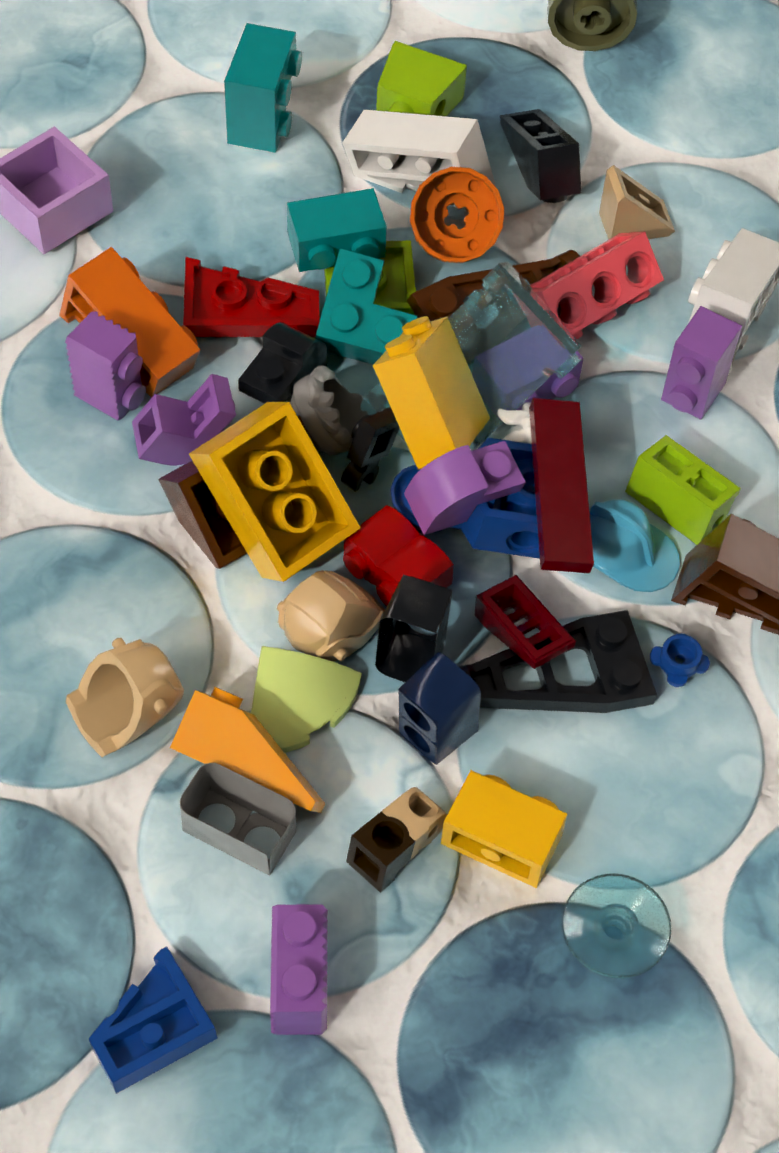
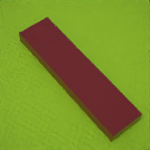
M533 398L529 407L540 567L541 570L590 573L594 565L580 402Z

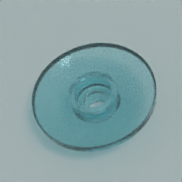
M602 874L586 880L572 892L563 911L562 930L569 950L583 966L602 976L630 978L649 971L662 959L671 939V919L664 901L648 884L624 874ZM610 926L617 927L622 931L624 937L621 939L610 938L606 935L604 929Z

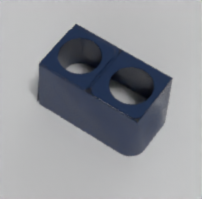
M437 652L398 689L399 732L433 764L437 765L478 731L480 688L467 673L446 655Z

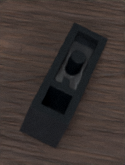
M540 109L500 115V124L527 188L539 200L547 203H558L565 201L568 195L581 193L579 143Z

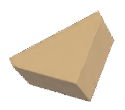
M613 165L607 169L599 214L608 240L619 233L645 231L647 238L653 239L668 237L675 232L663 199Z

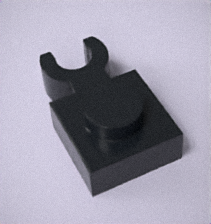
M391 407L372 415H365L353 428L351 434L353 442L346 457L351 462L345 468L341 482L354 492L359 490L362 481L369 485L373 484L379 472L378 464L380 459L388 456L400 429Z

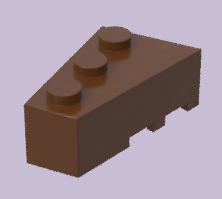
M731 513L685 556L671 601L686 606L687 600L690 598L718 607L715 615L731 619L733 612L762 621L760 629L779 635V538L756 527L751 521L741 519Z

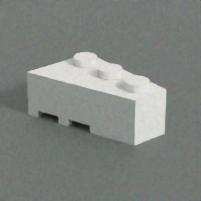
M363 110L342 142L354 176L403 193L405 188L417 192L419 185L434 172L449 167L471 168L487 176L496 187L477 119ZM464 210V216L468 215L467 211Z

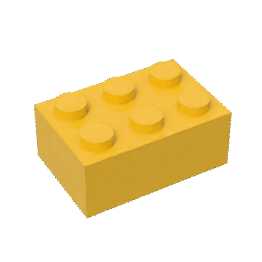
M266 402L189 453V456L262 578L281 582L286 581L361 528L290 402Z

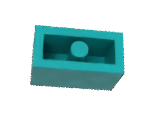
M374 188L287 202V233L299 272L321 270L335 266L340 248L377 259L385 258L387 226Z

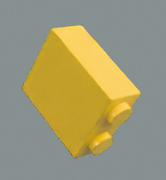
M424 316L408 322L402 327L403 333L385 345L386 351L372 365L418 469H422L428 463L449 451L467 444L470 446L490 420L448 316L434 321H430L428 316Z

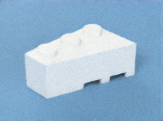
M741 228L732 242L724 241L717 259H711L703 278L698 277L688 299V303L694 305L690 320L699 307L702 306L742 325L729 373L732 369L737 350H742L747 342L748 336L745 335V332L753 320L758 321L779 281V242Z

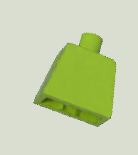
M394 41L378 82L376 111L447 116L464 97L467 65Z

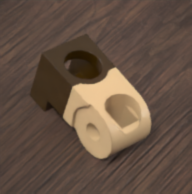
M417 787L410 788L351 835L346 862L381 893L395 880L397 872L413 859L419 850L425 848L437 837L443 829L447 813Z

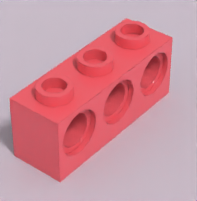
M646 232L619 233L518 293L534 330L552 321L571 343L582 337V329L590 324H600L614 318L617 315L616 309L625 303L633 304L647 298L651 294L649 289L664 281ZM626 265L628 267V275H626ZM593 284H594V287H595L594 297H593V295H592V286H593ZM559 304H560V306H561V315H560V317L558 316V312H557V308H558V305H559Z

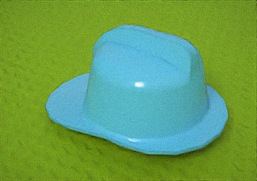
M622 499L594 503L589 511L594 568L619 584L640 592H654L664 589L675 580L680 568L679 552L674 542L666 534L649 523L641 508L632 502Z

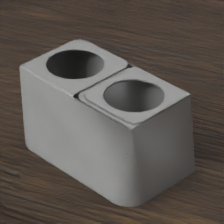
M207 763L201 766L180 798L182 830L268 875H271L296 833V809L291 800L217 763ZM211 804H224L234 812L235 825L226 834L199 820L201 811ZM265 826L272 828L279 834L280 840L272 851L270 859L267 858L266 853L244 843V839L249 831L256 827Z

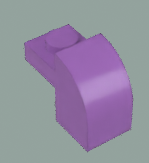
M211 374L188 402L154 394L132 421L139 459L170 466L183 465L192 461L189 453L224 431V428L236 416L235 403L232 399L228 378Z
M506 441L472 451L467 444L443 454L424 466L412 478L404 495L423 535H427L467 522L478 504L519 492L526 482Z

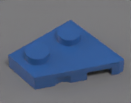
M167 946L159 950L154 956L155 966L137 987L132 984L119 1000L117 1010L111 1016L106 1017L89 1037L91 1048L116 1094L218 1039L213 1023Z

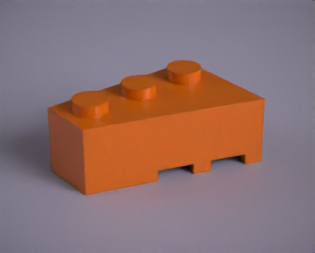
M110 247L68 275L59 316L67 323L74 319L81 323L90 312L97 311L98 316H105L106 320H113V325L120 324L121 329L128 328V333H135L138 355L143 359L140 370L141 383L146 387V393L151 398L154 394H158L194 368L201 350L198 347L196 337L190 329L183 325L180 326L170 315L164 299L158 293L150 292L139 279L138 271L130 260L125 257L121 258Z

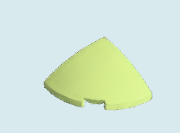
M262 646L251 714L255 715L284 753L300 749L310 744L311 733L320 729L329 721L330 727L334 728L345 717L356 699L362 673L320 657Z

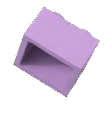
M55 126L0 158V214L43 254H46L113 212L109 175Z

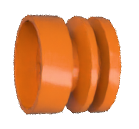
M449 167L434 172L419 185L411 202L410 225L415 240L428 255L442 262L464 263L481 257L496 243L503 228L504 206L499 190L487 176L471 168ZM454 205L457 210L465 208L468 215L463 219L465 225L463 228L458 229L455 224L449 226L445 224L444 219L449 215L447 207Z

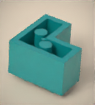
M246 23L224 80L227 144L276 153L281 137H288L292 123V112L286 111V106L291 96V77H298L302 64V51L296 50V32Z
M339 249L316 332V339L326 344L328 353L373 365L386 351L385 345L403 333L402 327L408 322L417 319L416 315L374 304L384 260Z

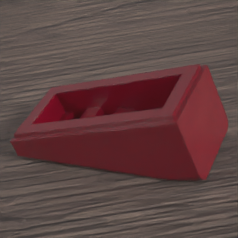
M517 575L476 595L475 617L488 631L533 669L575 647L576 641ZM512 608L515 610V612L509 615L504 613ZM523 618L528 620L519 626L514 624ZM535 628L540 630V632L529 638L524 636V634ZM548 638L553 641L539 650L534 647Z

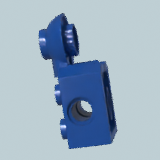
M488 437L479 448L506 441L526 483L519 492L478 504L467 522L451 526L450 528L461 529L473 549L540 559L532 444ZM415 464L404 468L394 478L390 492L394 509L406 517L419 533H422L404 495L412 478L421 470Z

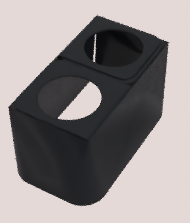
M402 576L379 621L375 666L379 672L390 678L406 682L437 652L442 653L445 646L452 598L451 589L412 576ZM408 624L413 625V626H416V627H419V628H422V629H425V630H428V631H431V632H434V633H437V634H435V635H425V634H421V633L415 631L414 629H412Z

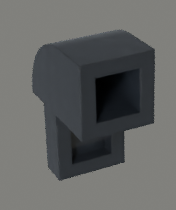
M283 322L274 324L262 336V350L238 379L239 391L264 404L266 402H286L289 396L293 395L294 384L297 381L311 374L316 367L327 366L326 344Z

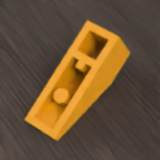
M214 687L211 695L197 690L194 691L171 743V749L204 764H220L288 798L293 804L311 812L322 813L325 802L255 715L240 709L243 701L242 698L217 687Z

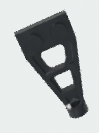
M628 610L580 618L563 625L576 641L575 647L572 649H581L587 654L595 682L590 686H567L558 683L555 680L550 661L536 668L542 686L540 689L509 690L506 688L502 672L505 669L526 663L510 648L476 663L458 666L480 688V708L609 713L653 705L657 697ZM548 638L534 647L539 650L553 641Z

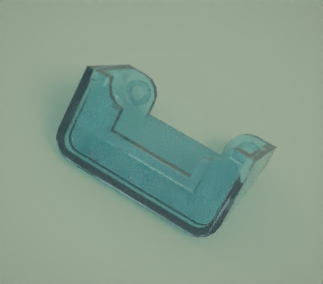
M509 262L499 263L482 280L484 282L481 285L483 289L474 290L468 296L469 299L448 318L490 416V420L469 446L471 451L482 444L503 423L497 415L498 409L517 410L554 373L561 380L581 361V358L576 354L582 347L581 344ZM380 382L363 397L376 412L390 407ZM399 429L397 434L405 441L403 434Z

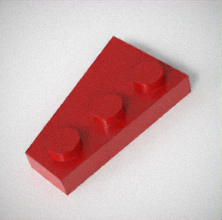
M185 258L183 326L190 329L195 337H262L270 327L279 322H283L312 337H316L320 322L319 290L272 278L257 281L241 277L239 270L223 266L222 271L202 267L201 260Z

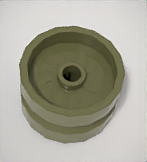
M548 0V24L552 35L565 46L579 51H599L611 48L626 39L635 27L637 0Z

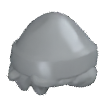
M327 366L316 367L311 374L304 376L294 384L290 404L296 415H300L317 451H323L329 455H338L349 451L353 442L351 437L353 428L362 417L368 415L367 411L361 410L363 396L357 393H350L340 384L335 373Z

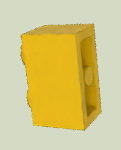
M470 770L444 820L441 844L537 888L562 837L568 814L559 810L553 802L546 798L527 796L512 789L506 781L497 776H483Z

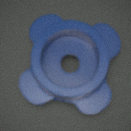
M682 633L669 637L664 642L663 647L656 646L650 652V662L655 666H660L667 675V682L674 687L685 686L688 678L696 673H706L710 665L709 658L702 654V648L698 641ZM675 658H681L684 662L678 663Z

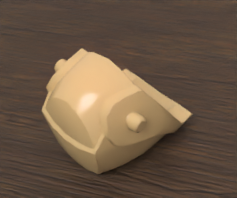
M326 570L317 571L306 578L277 606L279 626L285 631V636L293 648L302 653L333 662L337 660L343 661L365 645L379 628V621L385 611L382 605L368 591L350 579L333 571Z
M116 638L112 642L114 649L98 654L88 665L78 689L66 696V704L78 729L90 746L101 757L115 752L136 740L145 731L164 718L181 701L184 695L181 682L166 655L157 646L144 643L141 639L126 644L122 638Z

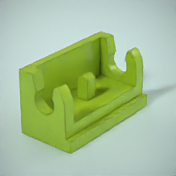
M665 435L638 456L625 492L698 545L710 534L714 523L718 526L726 519L741 488Z

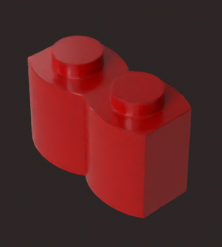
M386 505L360 524L361 528L344 539L343 561L346 568L357 579L364 578L369 583L375 585L379 598L386 606L403 575L412 576L445 588L453 582L454 564L434 542L420 535L410 521L391 506Z

